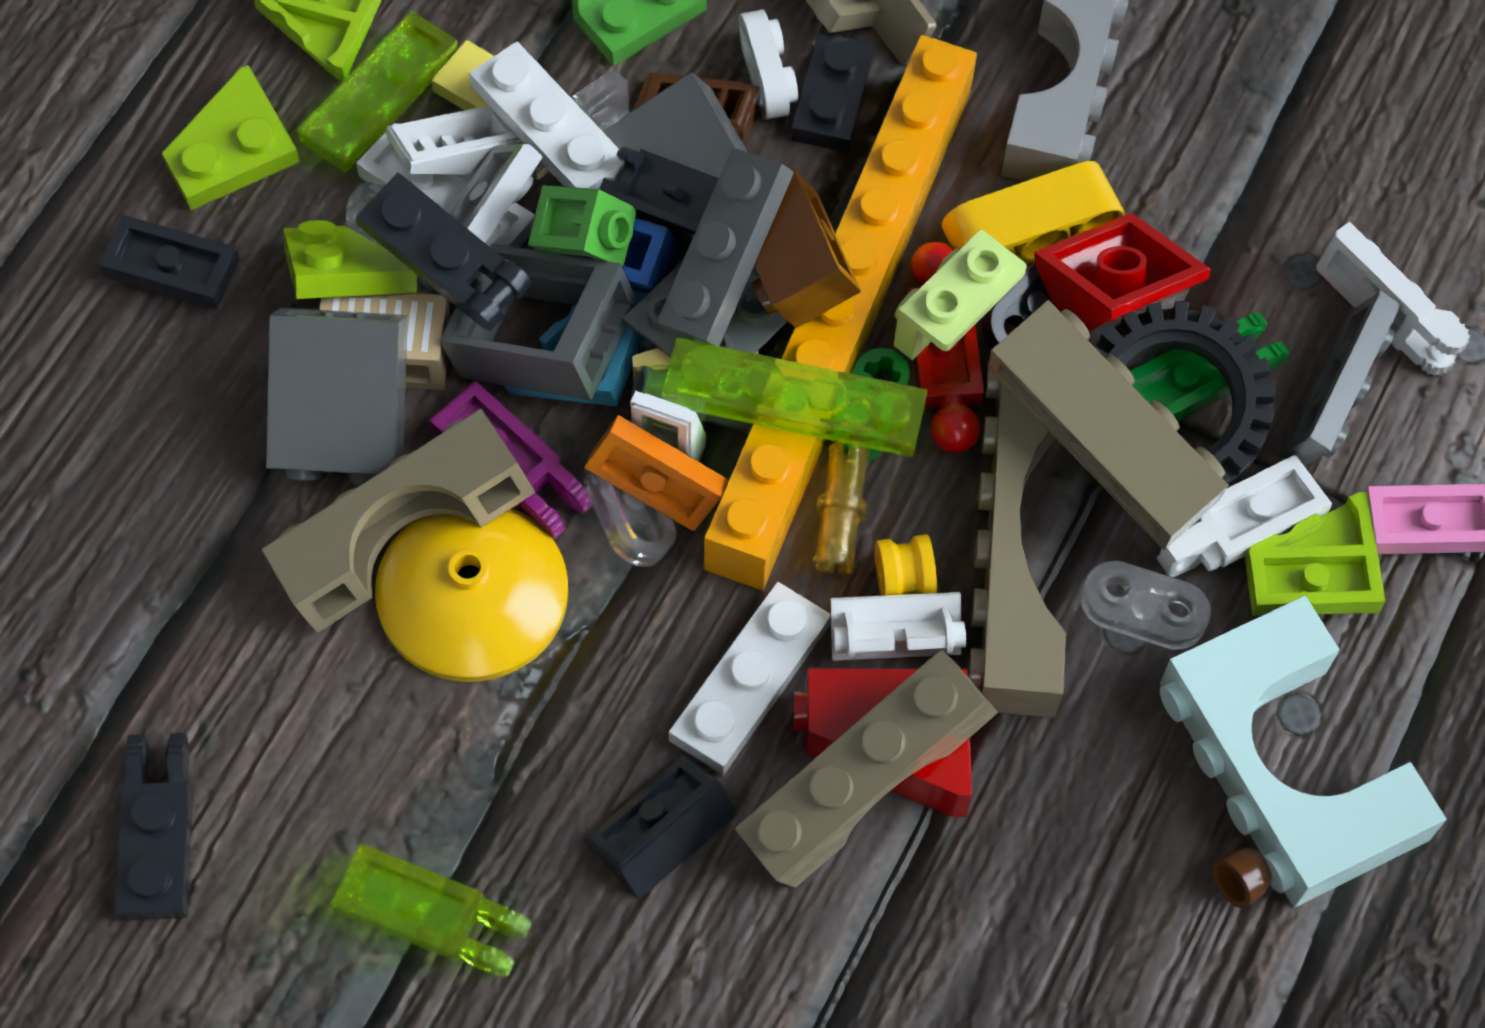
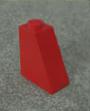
M808 669L806 692H794L793 702L794 731H806V754L815 758L818 757L918 669ZM961 669L967 676V669ZM970 738L948 757L938 759L922 767L900 782L891 791L951 817H966L972 798Z

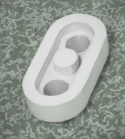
M764 10L739 14L740 41L752 85L761 87V115L764 120L787 116L790 111V103L798 101V88L793 68L791 66L783 68L779 55L784 53V44L779 22L777 19L768 20Z

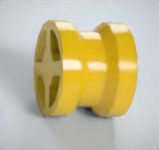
M928 534L913 536L908 543L896 544L891 539L875 541V566L880 596L937 593L935 559Z

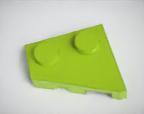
M1358 492L1350 496L1345 505L1321 517L1316 513L1296 523L1290 532L1282 535L1274 534L1250 546L1245 556L1252 616H1263L1303 596L1307 597L1317 614L1380 613L1385 604L1368 492Z

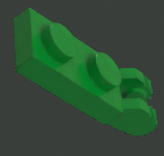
M1253 312L1245 318L1236 321L1240 324L1237 332L1244 338L1251 334L1256 339L1268 327V322L1259 312ZM1280 341L1256 351L1260 359L1267 358L1271 368L1270 372L1277 369L1290 356V352ZM1172 349L1130 371L1135 380L1132 386L1148 403L1156 400L1163 404L1176 418L1177 422L1230 394L1227 382L1219 370L1204 357L1186 350Z

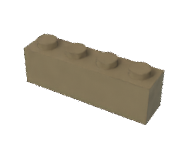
M1047 300L991 350L988 368L1150 537L1165 550L1220 501L1228 487V484L1222 479L1225 475L1224 469L1209 451L1201 446L1194 450L1177 432L1180 426L1176 418L1163 404L1156 400L1148 403L1132 386L1135 380L1131 372L1118 358L1111 354L1105 358L1088 341L1090 333L1084 323L1068 309L1060 312Z

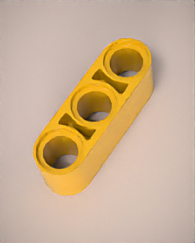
M1085 161L965 202L951 210L944 217L941 226L953 250L961 249L982 229L1023 262L1029 264L1034 262L1035 251L1124 216L1125 212L1100 165L1095 161Z

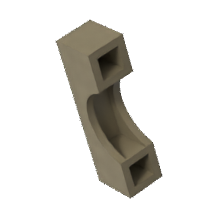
M479 409L467 418L451 423L442 434L414 452L398 457L386 470L358 488L345 491L336 498L333 504L308 520L289 527L278 539L261 550L293 605L313 629L319 633L372 599L371 577L376 558L389 538L405 525L426 516L447 514L465 518L482 528L536 492L483 410Z
M940 650L741 822L735 830L776 881L796 888L846 845L847 839L856 824L883 796L922 767L938 759L948 757L998 712L960 667Z

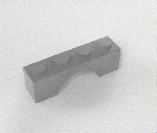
M1044 0L1037 34L1050 41L1062 52L1069 64L1071 73L1062 82L1050 89L1019 95L1007 142L1001 176L1028 181L1077 163L1090 161L1096 136L1084 133L1087 121L1100 122L1108 88L1096 86L1099 73L1111 75L1119 40L1110 39L1108 35L1111 26L1123 27L1129 0Z

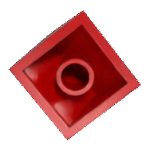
M1132 212L1034 252V263L1052 304L1060 312L1068 309L1084 323L1089 333L1121 320L1123 315L1134 310L1136 313L1146 309L1148 304L1163 302L1210 277V268Z

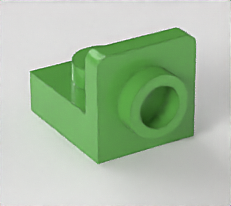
M542 185L528 246L543 252L587 256L600 261L621 263L623 266L633 234L636 209L632 205L599 189Z

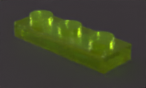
M411 11L297 129L300 142L344 172H347L387 130V127L391 126L432 83V79L457 52V40Z

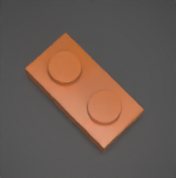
M620 415L616 417L594 447L584 467L692 531L696 530L722 498L729 479Z

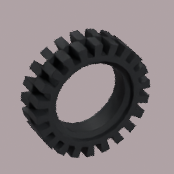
M1175 301L1174 307L1171 309H1162L1161 302L1148 304L1146 312L1139 315L1136 314L1135 310L1123 315L1120 324L1115 327L1110 324L1100 334V339L1094 346L1104 358L1111 354L1128 368L1140 357L1154 351L1165 349L1186 350L1208 360L1219 370L1227 382L1232 398L1231 420L1222 437L1206 450L1221 464L1225 472L1222 479L1230 486L1254 462L1266 439L1275 411L1272 410V403L1275 399L1274 383L1270 384L1268 379L1271 368L1267 358L1260 359L1256 353L1259 344L1251 334L1244 338L1237 332L1240 324L1228 316L1224 323L1214 317L1216 309L1205 305L1202 306L1201 312L1188 310L1189 302Z

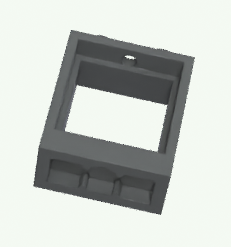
M491 244L489 247L504 259H508L518 265L532 280L533 285L522 297L576 305L554 351L493 341L514 297L501 309L504 317L491 331L479 326L456 307L453 315L447 318L444 333L439 341L457 374L463 379L591 401L627 326L622 321V318L638 303L621 263ZM481 272L470 286L475 291L483 293L493 281Z

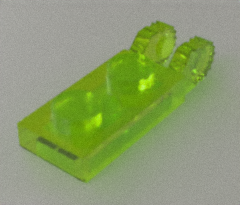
M359 844L330 903L333 911L454 961H457L460 957L474 967L502 977H508L515 961L504 951L468 938L476 919L507 936L519 937L521 939L527 936L532 925L530 920L520 913L485 899L481 891L365 844Z

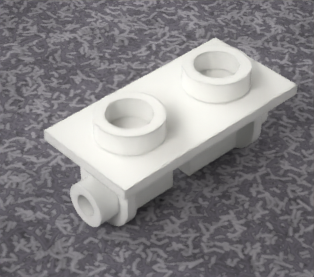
M961 593L831 598L832 661L934 656L940 650L947 655H961V648L966 646L965 623L961 621Z

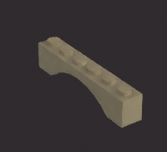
M988 361L985 379V398L996 399L995 417H984L981 453L992 454L991 473L981 472L978 510L989 511L988 530L977 531L974 568L986 569L984 589L974 588L971 607V627L982 628L981 649L970 648L967 677L998 713L1055 718L1064 689L1066 632L1047 609L1031 578L1021 540L1020 506L1022 494L1030 474L1047 449L1057 439L988 368Z

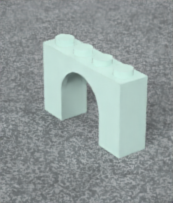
M1306 596L1171 658L1160 681V696L1166 711L1174 721H1183L1194 740L1193 752L1200 768L1209 778H1217L1228 797L1226 802L1227 809L1234 825L1242 834L1247 835L1250 833L1271 870V886L1278 893L1285 892L1294 908L1430 841L1447 820L1411 762L1347 793L1334 796H1316L1302 793L1286 786L1274 777L1260 760L1252 738L1251 725L1253 713L1265 703L1325 675L1340 650Z

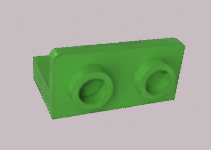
M572 0L573 20L608 61L615 66L706 11L707 0Z

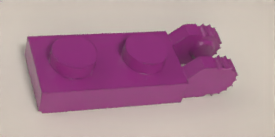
M474 381L429 420L430 430L436 436H439L451 423L465 419L479 409H482L536 493L549 482L558 496L571 508L575 509L576 512L578 511L580 514L585 513L593 505L594 502L590 493L581 482H578L562 466V459L478 382ZM536 493L514 506L516 510L521 507L526 515L534 519L554 539L565 530L564 523L561 521L559 514L548 506Z

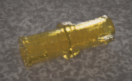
M844 442L830 445L825 494L820 495L817 499L816 513L821 517L813 566L817 570L828 574L834 573V563L839 564L838 572L840 575L849 574L854 571L855 562L853 559L858 522L865 520L867 503L862 499L866 463L869 459L870 451L863 445L852 442L849 443L848 455L843 454Z

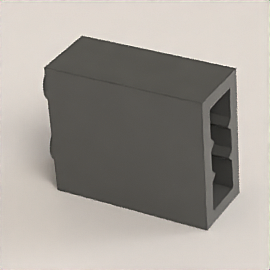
M280 308L270 315L266 468L285 469L284 476L294 480L323 478V471L348 473V481L364 484L386 470L395 459L404 454L408 315Z

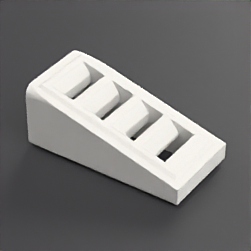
M490 106L388 126L386 131V137L410 174L475 175L493 146L522 144V141ZM414 146H422L424 151L417 152Z
M635 391L631 399V423L699 462L706 447V433L697 413L675 403Z

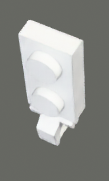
M1293 455L1227 488L1220 501L1167 549H1161L1157 560L1170 579L1196 568L1201 562L1208 571L1217 569L1220 566L1225 567L1245 557L1250 546L1274 534H1286L1294 528L1296 523L1316 513L1319 517L1327 514L1332 503L1298 457Z

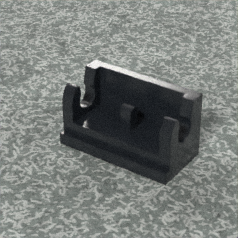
M628 147L620 148L617 152V157L625 163L623 173L619 180L603 178L599 190L632 205L636 209V214L694 236L719 178L640 149V152Z

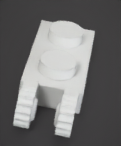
M1350 222L1334 233L1316 265V270L1354 308L1380 291H1383L1399 302L1401 305L1390 326L1396 331L1391 344L1398 351L1402 350L1416 365H1420L1422 367L1421 370H1425L1427 374H1433L1434 377L1436 375L1442 376L1443 373L1447 374L1455 364L1456 354H1461L1469 343V330L1464 327L1465 324H1460V319L1452 311L1435 309L1436 306L1424 295L1421 288L1396 268L1381 253L1378 246L1367 239Z

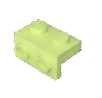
M981 229L961 249L953 250L940 264L937 272L920 289H913L901 301L894 315L897 319L894 346L911 360L930 342L943 351L950 350L1024 277L1027 267L1026 263Z

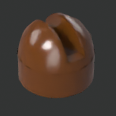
M1241 848L1231 851L1217 860L1212 866L1213 878L1218 889L1236 907H1248L1260 899L1271 885V870L1263 857L1264 855L1258 850Z

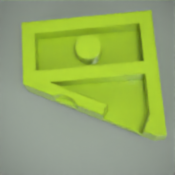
M254 0L257 10L336 79L345 81L382 0Z
M249 65L240 68L162 153L165 164L190 210H194L300 162L296 147Z
M312 220L301 223L298 228H283L284 252L296 299L417 293V274L387 249L346 226H335L328 221Z

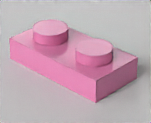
M1485 484L1368 486L1365 492H1368L1378 554L1485 552Z

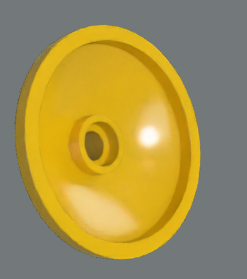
M515 508L506 511L482 528L465 518L455 515L439 514L426 516L410 522L398 533L385 551L375 582L376 608L380 623L390 643L400 655L418 669L451 681L479 682L492 680L513 673L537 658L554 639L564 619L568 603L566 566L558 546L549 533L534 519ZM468 565L476 566L480 569V572L470 579H465L458 575L459 570Z

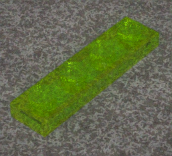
M677 337L662 389V399L689 408L695 412L913 457L928 390Z

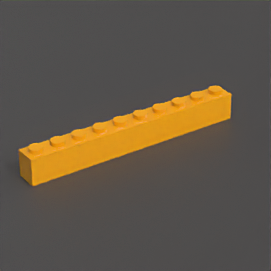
M921 34L835 233L861 292L794 329L705 535L704 570L764 591L833 425L834 415L854 366L866 346L971 93L977 52Z

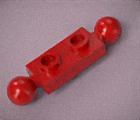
M929 242L920 246L915 251L911 260V273L915 281L920 286H923L937 272L940 264L953 249L942 242ZM909 288L908 293L911 292V291H912L913 289H915V288ZM975 325L950 350L943 351L930 342L914 358L920 408L940 407L931 422V435L937 446L949 453H962L971 449L980 436L981 425L979 418L971 408L966 406L981 405L984 396Z

